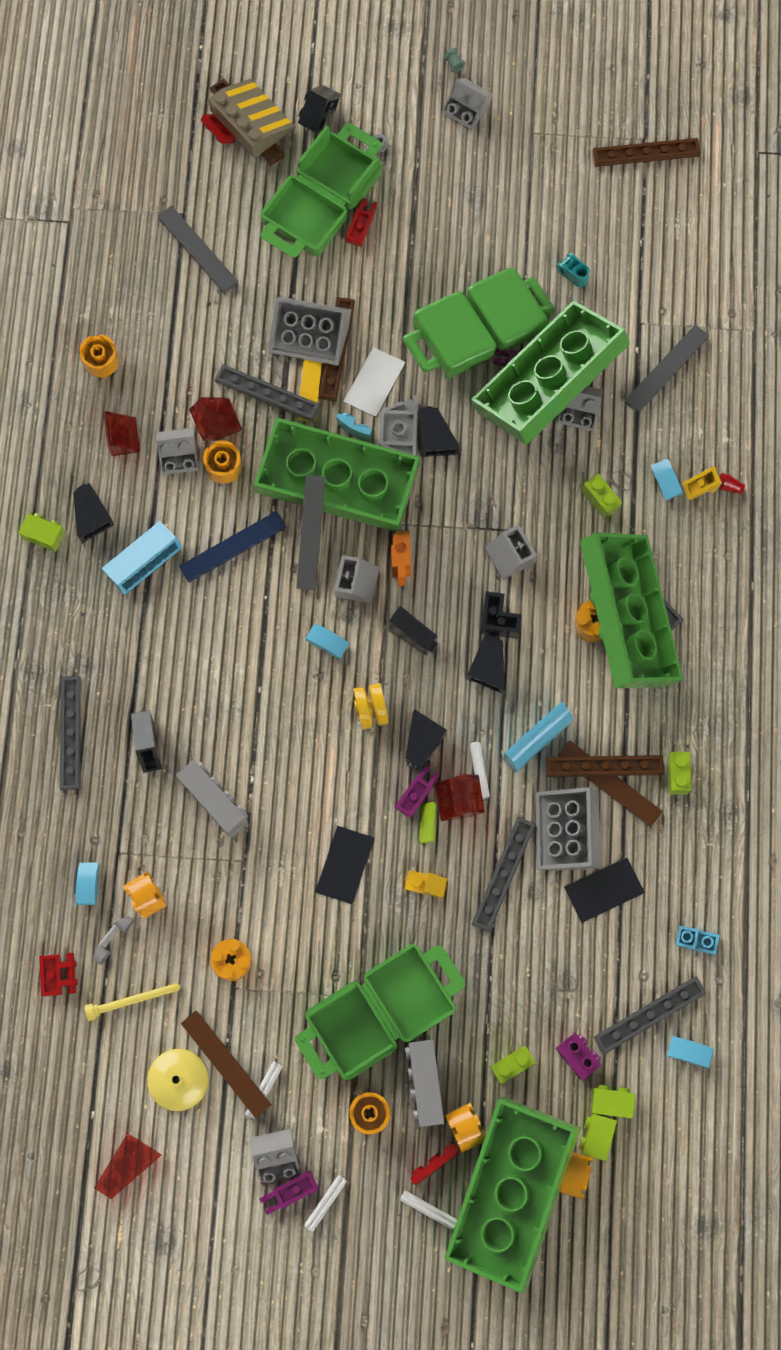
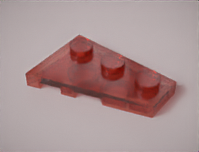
M127 1133L94 1189L113 1199L163 1154Z

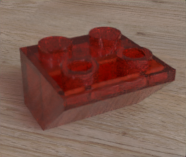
M201 397L189 408L202 441H217L242 430L229 398Z
M462 774L435 783L441 821L469 818L485 813L479 775Z

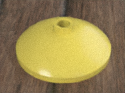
M185 1049L169 1050L161 1054L153 1062L148 1073V1089L154 1101L161 1107L170 1111H184L198 1104L204 1097L208 1087V1071L202 1059L195 1053ZM174 1076L180 1078L179 1083L175 1084L173 1082Z

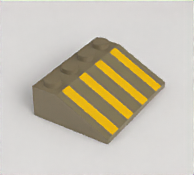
M252 79L222 88L208 98L210 111L254 158L295 129V125Z

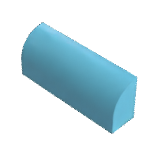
M159 521L102 567V570L115 586L126 595L183 547L178 539Z
M561 701L505 752L503 760L516 773L572 723L573 716L565 704Z

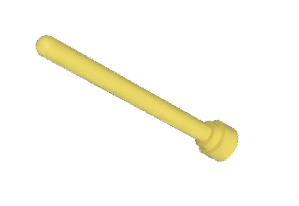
M178 983L100 1006L97 1004L93 1005V1003L85 1005L87 1019L92 1021L97 1019L101 1013L179 991L180 985Z

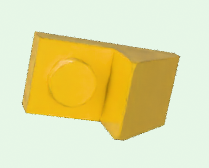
M715 466L682 482L688 500H693L706 492L714 493L722 484Z
M409 870L405 890L443 898L447 878L430 872L426 874Z

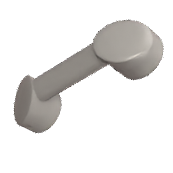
M126 916L114 923L97 945L95 951L96 963L99 965L104 963L110 954L105 948L119 930H122L124 933L129 930L134 922L133 918Z

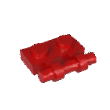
M67 953L65 962H61L60 954L39 956L41 996L63 995L62 987L68 986V994H76L78 979L75 978L77 961H74V953ZM67 968V980H62L61 969Z

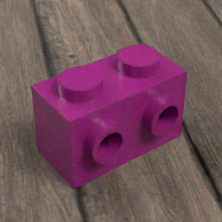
M573 1033L555 1049L580 1081H583L601 1066L599 1062L601 1058L594 1050L590 1051L586 1046L588 1042L581 1034Z

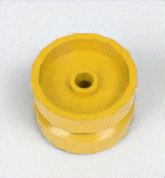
M380 683L370 684V697L368 698L363 686L353 688L355 710L362 730L372 728V715L375 716L376 723L379 726L389 724Z

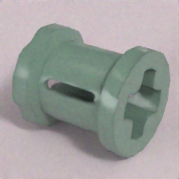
M452 48L444 54V59L451 65L453 73L461 71L466 64L459 57V52L456 48Z

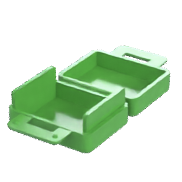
M351 123L345 124L338 134L330 131L326 125L299 159L296 168L297 177L294 175L289 176L261 211L262 223L266 226L260 234L261 238L292 258L297 257L302 250L307 251L313 256H319L347 221V209H356L382 175L380 158H374L381 149L382 143ZM351 135L369 147L364 152L346 141L347 138ZM274 232L280 234L281 236H283L284 238L288 239L289 241H291V242L294 243V244H293V245L289 244V243L286 242L285 240H283V239H281L280 237H278L277 235H275Z
M510 267L470 285L466 296L462 292L457 291L417 309L413 317V328L415 331L406 334L403 337V341L423 372H430L441 366L445 373V378L450 379L488 361L493 356L496 346L499 350L504 351L537 336L548 325L549 319L547 316L553 314L555 308L535 278L530 277L523 280L517 270ZM423 339L434 355V358L428 360L416 341Z
M410 944L366 972L364 975L365 984L362 986L356 981L350 982L306 1011L305 1017L310 1027L297 1034L295 1042L318 1079H324L338 1070L344 1080H352L394 1053L397 1049L395 1040L398 1038L405 1043L411 1042L455 1012V1004L450 997L465 987V981L442 946L437 945L422 954L417 945ZM435 960L439 962L451 981L444 987L429 965ZM315 1037H318L331 1059L324 1064L309 1042Z

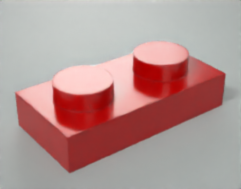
M204 114L201 121L205 124L206 129L216 136L217 141L222 144L235 142L236 138L214 114Z

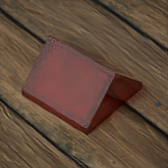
M108 411L103 412L107 446L111 456L140 452L136 417Z

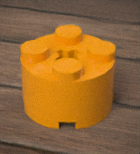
M102 334L93 337L89 336L81 343L79 350L80 358L85 370L95 377L107 378L117 369L120 361L119 354L114 342L108 336Z
M216 441L204 451L203 463L211 480L221 484L237 480L242 471V460L238 449L231 442Z
M591 600L582 604L577 611L574 620L575 629L578 636L587 642L601 641L599 637L600 624L596 608Z
M148 871L123 886L126 894L132 899L131 904L142 919L167 906L160 889L152 882L154 879Z
M226 939L214 947L211 952L210 962L212 969L219 978L226 981H238L248 974L252 959L244 943L236 939ZM229 956H231L232 958L236 957L234 959L235 964H226Z
M363 1093L357 1096L350 1106V1121L353 1127L360 1133L367 1135L379 1133L387 1126L390 1120L389 1104L377 1093ZM371 1108H374L375 1110L373 1113L375 1114V1117H370L369 1119H367L366 1113L364 1112L365 1109L370 1110Z
M471 1103L463 1105L445 1115L462 1153L484 1143L486 1134Z
M572 1153L560 1193L581 1199L585 1198V1195L581 1193L582 1190L587 1191L592 1169L588 1163H593L594 1158Z

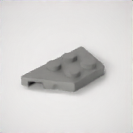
M418 395L412 396V399L405 402L400 401L392 407L381 409L379 446L416 456Z

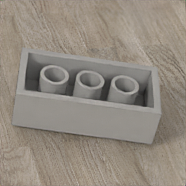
M193 759L176 774V777L232 839L249 824L246 819L248 815L240 805H234L233 797L226 790L224 792L221 791V784L214 776L211 778L208 776L210 773L207 771V768L201 762L197 764Z
M433 1040L411 1042L409 1047L405 1048L406 1060H411V1068L408 1069L409 1081L414 1083V1089L410 1090L412 1102H416L417 1110L413 1111L414 1122L419 1123V1127L444 1124Z

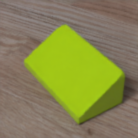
M435 802L420 806L419 843L433 844L435 841Z

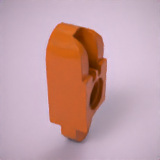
M400 530L393 535V545H391L392 577H397L398 587L406 586V577H411L410 530Z

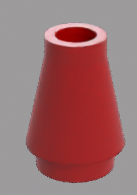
M721 473L719 475L722 482L718 487L719 490L740 495L743 493L745 484L728 473Z

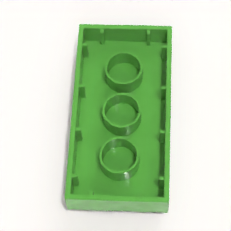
M573 300L492 378L471 401L479 415L527 445L630 345L626 331Z
M276 417L254 482L255 493L303 506L306 475L324 476L326 480L323 512L397 532L400 530L420 466V457Z
M595 532L579 540L591 587L590 599L596 608L600 624L599 637L605 645L615 689L668 687L683 681L648 535Z
M498 1098L444 1260L521 1294L526 1291L581 1128L508 1098Z

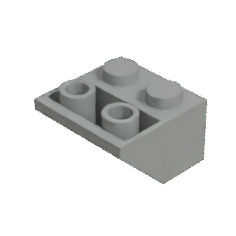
M464 77L457 79L442 113L472 130L487 110L493 94Z
M587 386L560 412L557 423L593 431L604 390Z
M194 428L157 432L156 442L162 475L199 471Z
M519 524L501 533L485 547L486 552L503 580L533 565L537 560V554Z
M342 555L334 589L335 597L372 604L379 567L361 558Z
M291 1129L251 1137L252 1156L260 1184L301 1175Z

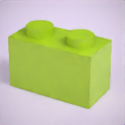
M599 473L583 485L582 493L604 520L619 510L622 501Z
M28 513L18 533L22 539L56 552L65 531L62 528V524L52 520L49 522L39 514L35 513L32 515Z
M670 752L667 755L668 795H687L691 791L690 752Z
M525 1045L491 1065L490 1069L501 1085L536 1062Z
M598 1085V1088H592L590 1113L633 1119L635 1093H630L629 1088L618 1087V1091L610 1090V1086Z
M591 1113L590 1117L587 1116L584 1124V1129H587L585 1137H581L579 1143L581 1154L607 1162L617 1120Z

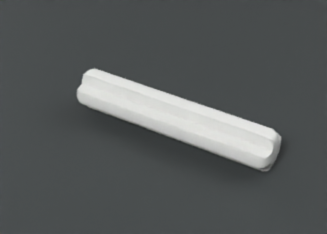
M473 742L470 744L478 794L480 799L489 798L490 794L480 742Z
M277 1062L271 1064L259 1086V1089L266 1097L282 1069V1065ZM247 1108L245 1115L250 1119H255Z
M340 1175L336 1177L304 1224L307 1230L310 1232L315 1230L346 1184L347 1180Z
M403 1192L400 1198L402 1202L451 1230L455 1228L457 1219L410 1192Z

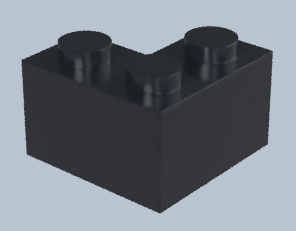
M324 85L308 90L304 97V107L301 108L298 115L300 117L298 124L315 133L322 131L328 114L336 111L342 94Z
M486 591L480 634H495L500 637L518 639L522 614L503 612L505 594Z

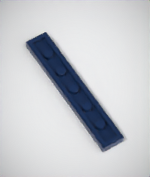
M275 511L179 565V568L188 583L284 530L286 525L278 512Z

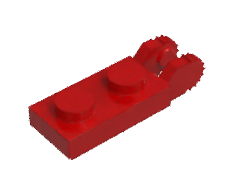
M362 199L346 234L345 242L359 247L363 246L377 209V202H373L370 210L366 211L367 199Z
M454 1143L449 1146L447 1145L441 1156L437 1153L428 1160L430 1164L426 1167L419 1166L412 1172L413 1176L410 1178L414 1185L417 1186L452 1160L455 1155L459 1154L458 1145Z

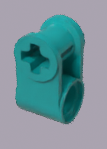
M568 253L561 263L556 264L557 271L575 286L585 287L588 284L590 269L574 254Z

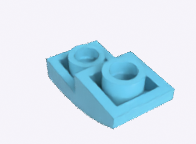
M337 413V424L343 430L359 439L370 442L372 428L364 424L356 425L355 417L348 413Z
M668 459L650 465L665 501L683 494Z
M318 624L313 625L305 638L306 641L317 649H324L337 660L342 657L350 644L342 637Z
M79 863L76 882V905H96L99 891L97 885L100 871L99 863Z
M679 925L676 946L716 955L720 935Z
M672 1036L667 1056L710 1069L714 1048Z

